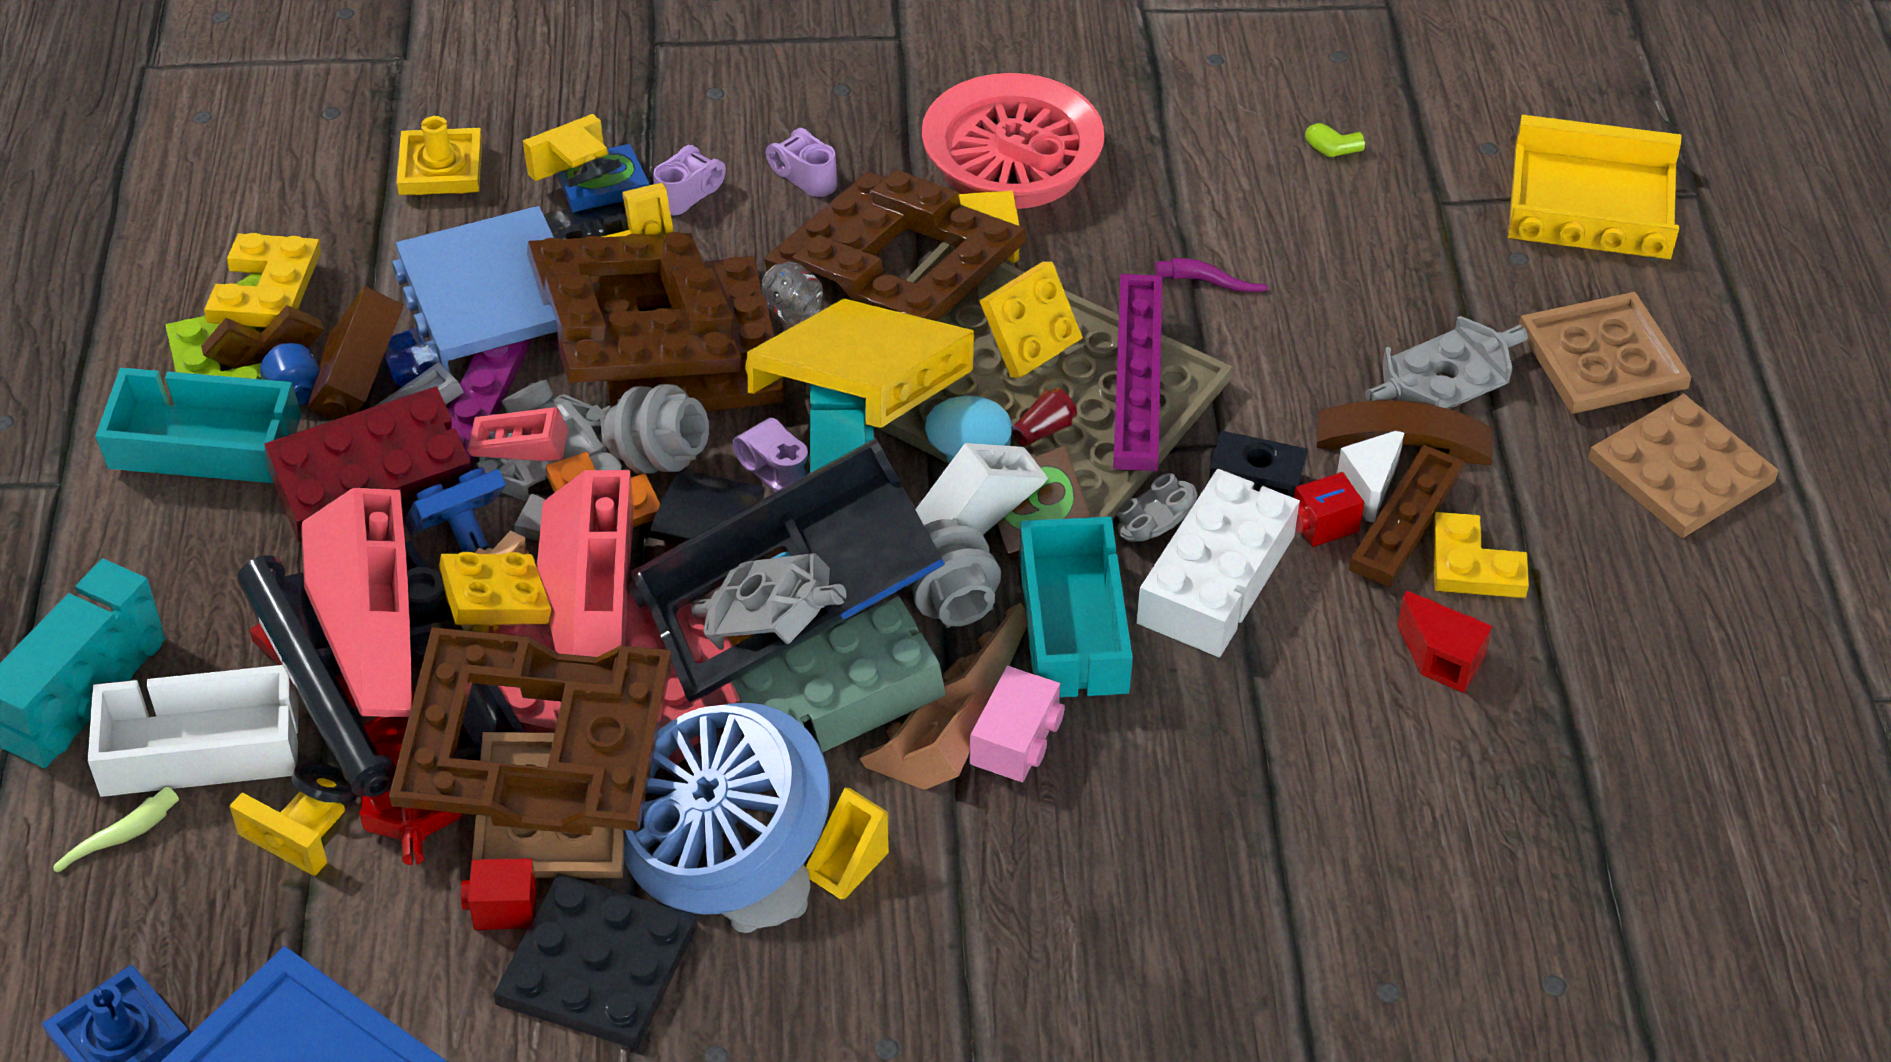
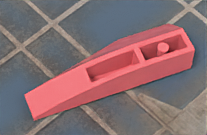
M630 470L583 471L543 501L537 570L551 607L549 626L557 653L598 657L618 646H625L629 595L627 584L630 579L634 515Z
M352 488L302 521L304 588L360 715L409 717L412 707L410 619L400 490Z

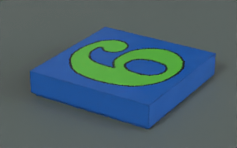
M630 144L607 148L608 155L601 157L611 160L619 159L622 167L577 186L569 188L566 180L576 176L579 167L569 168L556 173L572 212L624 202L622 192L649 186V182Z

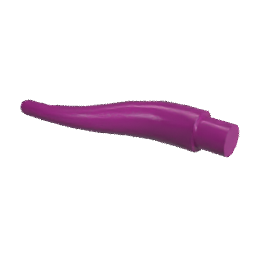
M1172 258L1171 261H1155V275L1172 277V280L1200 279L1223 288L1244 292H1264L1268 289L1266 284L1248 283L1233 278L1214 265L1197 259Z

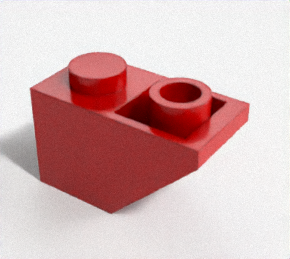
M1406 591L1403 596L1397 624L1420 674L1465 693L1486 656L1493 626L1410 591Z

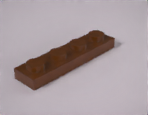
M1423 445L1351 557L1349 571L1391 587L1433 520L1435 512H1438L1460 477L1464 461Z

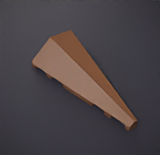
M1021 603L1010 607L1005 612V619L994 633L991 631L985 632L978 639L981 649L976 654H971L966 658H959L942 675L946 696L912 711L903 724L900 722L893 723L886 730L890 740L877 748L866 750L859 759L866 768L922 790L960 775L970 753V734L1007 665H1010L1027 628L1025 608Z

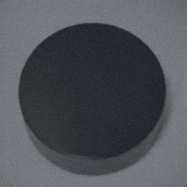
M415 567L407 570L409 611L426 613L437 609L445 599V588L441 574L429 567Z

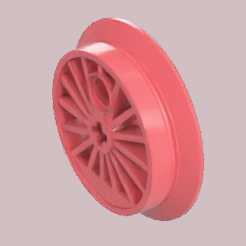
M1000 73L964 81L940 95L931 104L923 119L922 141L930 160L942 171L947 182L960 194L1013 190L1016 209H1023L1055 201L1075 187L1081 176L1095 164L1101 154L1104 144V126L1095 107L1087 98L1071 87L1049 78L1031 74ZM1026 118L1033 119L1030 123L1025 121ZM994 119H996L997 125L992 122ZM1011 172H1014L1018 184H1009ZM1000 175L999 182H993Z

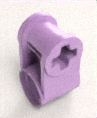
M797 128L787 140L780 144L772 143L766 148V157L773 171L801 188L806 194L813 197H824L836 190L838 184L835 150L812 136L806 129Z
M687 145L676 155L659 164L654 169V184L663 183L667 190L671 215H680L720 187L726 174V166L719 159L710 160L701 155L697 147Z
M768 418L733 439L734 452L745 469L758 476L774 492L808 475V472L804 469V464L808 459L806 445L789 433L775 418Z

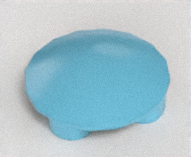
M964 395L949 398L936 405L927 416L925 432L930 444L940 453L945 454L946 460L950 464L965 443L1010 446L1012 422L1008 413L996 402L979 396Z

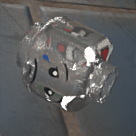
M789 261L774 265L764 275L761 284V295L765 294L768 308L785 322L797 324L818 313L823 296L822 283L799 263Z

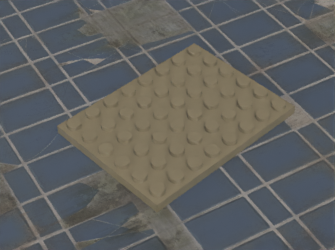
M942 242L906 280L916 284L957 247ZM1003 262L938 320V322L974 330L973 371L882 428H875L948 463L946 455L940 453L930 444L925 432L927 416L936 405L949 398L964 395L983 397L999 404L1008 413L1012 425H1014L1045 390L1052 391L1055 388H1060L1069 395L1077 409V416L1072 419V425L1032 443L1027 448L1025 447V449L1033 458L1066 446L1091 517H1112L1113 520L1116 517V513L1122 509L1125 501L1132 498L1154 472L1113 469L1119 314L1064 290L1083 338L1023 377H1010L979 301L1025 273ZM1161 334L1158 466L1232 379L1233 366ZM806 383V394L810 395V383ZM1011 432L1010 446L1023 447Z

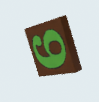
M1066 446L1033 457L1048 479L1039 489L998 522L1011 560L1019 557L1020 521L1091 518Z

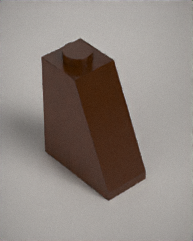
M367 286L363 287L328 334L319 365L320 371L315 379L307 408L332 420L357 413L366 402L404 304Z

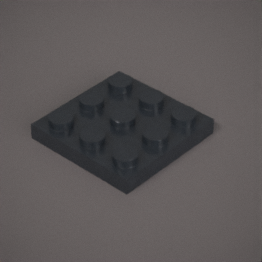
M558 873L493 993L495 1004L637 1050L697 929L696 915Z

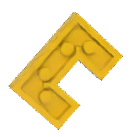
M238 233L227 257L229 271L262 273V276L257 286H244L234 283L215 284L204 308L206 322L221 324L225 318H228L245 326L267 327L286 305L298 310L321 254L319 239L302 238L299 236L284 237L261 235L258 233Z

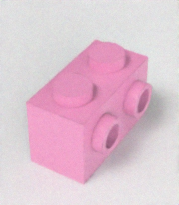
M1007 665L970 734V764L1023 783L1031 766L1038 767L1042 762L1047 747V740L1045 738L1048 732H1056L1061 724L1065 705L1059 703L1060 683Z

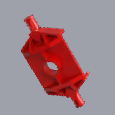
M411 684V695L413 703L415 687ZM377 717L364 724L363 727L378 754L390 757L397 766L409 717ZM386 791L376 797L361 796L362 810H359L363 829L371 833L400 839L403 847L402 861L407 865H413L412 849L414 850L416 865L424 861L422 841H426V836L457 821L462 816V813L392 806L389 798L390 791Z

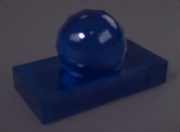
M411 328L392 335L383 360L390 370L394 383L402 388L432 367L431 360H433L429 345L418 329Z

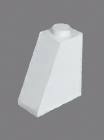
M965 443L915 510L924 525L940 519L952 520L955 518L960 526L972 527L983 535L1039 489L1048 477L1025 447Z

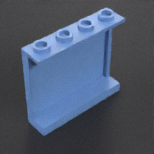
M539 206L395 242L398 259L392 261L395 278L398 285L406 284V287L402 289L409 312L417 311V314L413 315L419 338L428 339L425 342V349L431 367L440 363L450 373L449 360L557 332V321L552 306L543 305L527 256L528 241L554 238Z

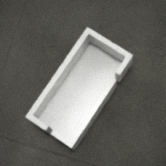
M1217 469L1141 585L1137 624L1220 658L1237 631L1238 622L1241 623L1294 538L1300 500L1264 486L1258 492L1253 490L1254 482Z
M283 665L147 679V689L156 713L155 717H149L138 680L93 685L88 764L100 797L162 790L165 786L176 789L292 776L295 767L298 766V739L296 735L298 733V697L295 686Z

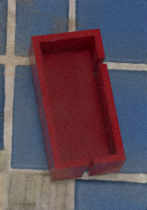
M437 386L264 443L267 468L298 543L302 542V521L352 488L400 490L401 506L404 507L416 501L419 492L438 484H442L444 490L460 483L458 478L470 472V460L456 428L452 429V419Z

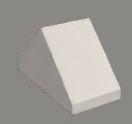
M1393 431L1341 448L1337 473L1343 472L1364 500L1362 515L1366 521L1374 523L1379 514L1399 464L1404 438L1403 432Z

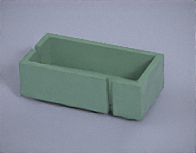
M900 596L836 624L730 682L737 703H755L770 706L792 716L802 725L803 722L811 720L815 738L822 753L946 696L939 662L922 633H918L917 625Z

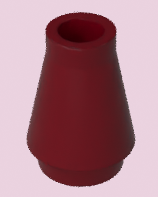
M1062 389L1045 390L1021 419L1011 426L1012 434L1023 447L1027 448L1032 443L1071 426L1072 419L1077 416L1076 406L1069 395Z

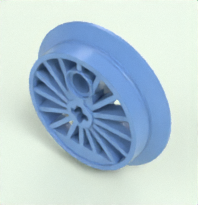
M731 703L709 706L690 711L672 720L658 731L647 793L664 797L644 803L639 831L625 830L624 860L636 882L650 896L670 908L687 913L702 915L726 913L747 907L767 897L785 884L804 864L813 851L823 830L829 808L830 780L827 764L819 745L808 730L792 716L781 710L761 704ZM725 727L717 748L716 728ZM742 732H743L744 735H745V737H744V738L742 739V741L739 743L740 738H741V735H742ZM699 734L701 738L702 762L690 742V739ZM678 747H680L694 776L667 759ZM661 767L683 783L654 779V776ZM775 789L779 798L758 795L757 793ZM745 808L775 813V815L766 827L747 814ZM738 821L759 835L758 839L748 848L735 826ZM678 822L677 826L671 830V828ZM723 832L726 833L737 854L726 861L723 858ZM659 842L660 846L652 854L649 848ZM706 844L707 867L697 868ZM676 856H681L677 867L670 865Z

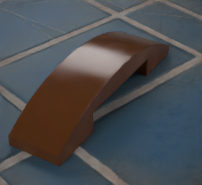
M1376 400L1347 403L1319 411L1317 448L1341 450L1343 447L1362 442V440L1399 431L1404 433L1402 443L1404 445H1426L1428 447L1447 449L1448 455L1461 459L1464 463L1491 465L1492 428L1477 419L1454 410L1409 401Z

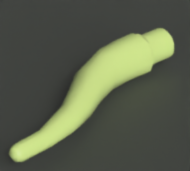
M165 786L154 797H148L129 815L77 845L53 866L54 871L59 873L72 862L94 851L122 844L146 833L166 817V812L179 801L177 794L171 788Z

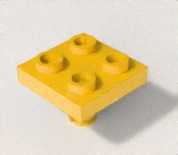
M431 116L422 121V130L401 131L397 172L399 195L479 192L482 156L481 128L447 129V121L443 117Z
M1053 262L1039 263L979 300L1010 377H1023L1083 338Z
M473 552L441 554L439 572L442 576L443 585L456 625H473L471 631L488 633L490 626L495 631L498 629L499 624L549 623L551 607L532 554L517 552L505 554H476Z

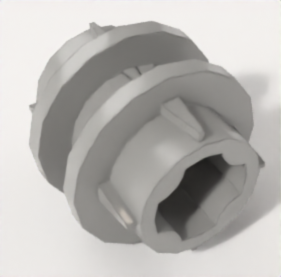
M662 384L655 388L633 387L626 391L621 399H617L618 404L609 409L604 421L603 438H605L608 450L612 456L623 460L628 468L639 474H651L658 470L661 472L681 471L689 465L691 460L696 459L697 454L703 451L709 436V420L704 407L695 398H689L686 392L677 385Z
M955 518L952 520L940 519L924 525L945 565L908 585L910 590L913 591L915 605L923 615L933 619H941L947 628L950 626L968 625L983 618L990 610L994 609L995 591L1001 582V569L992 554L989 553L990 547L980 531L969 526H960Z

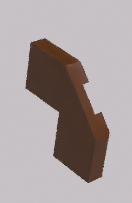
M286 305L262 333L225 318L201 345L203 356L236 369L263 361L268 352L280 344L296 343L308 348L324 331L322 320Z

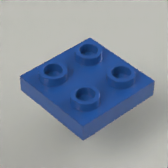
M482 467L458 478L460 483L444 490L442 484H438L417 494L418 499L411 503L412 507L404 518L410 534L414 535L448 521L461 551L474 552L478 548L485 550L490 545L484 537L473 510L493 503L506 486V483L499 469L486 473Z
M133 964L41 1023L48 1038L68 1062H161L190 1035L184 1024Z

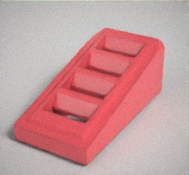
M558 407L475 417L467 451L470 456L536 461L562 460L568 436V427ZM490 432H496L495 439L489 440Z

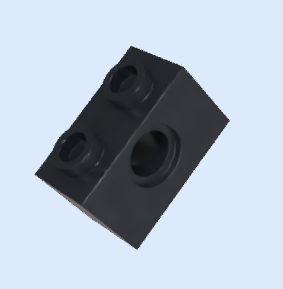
M1221 431L1210 467L1209 481L1216 470L1220 469L1254 482L1253 490L1258 492L1264 486L1294 498L1295 488L1302 485L1308 448Z

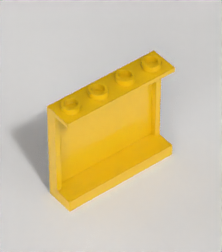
M1522 115L1515 144L1508 238L1671 259L1679 232V225H1675L1676 162L1681 147V135Z
M842 299L748 351L745 365L748 375V393L754 394L782 377L795 379L866 398V424L882 428L973 371L974 330Z

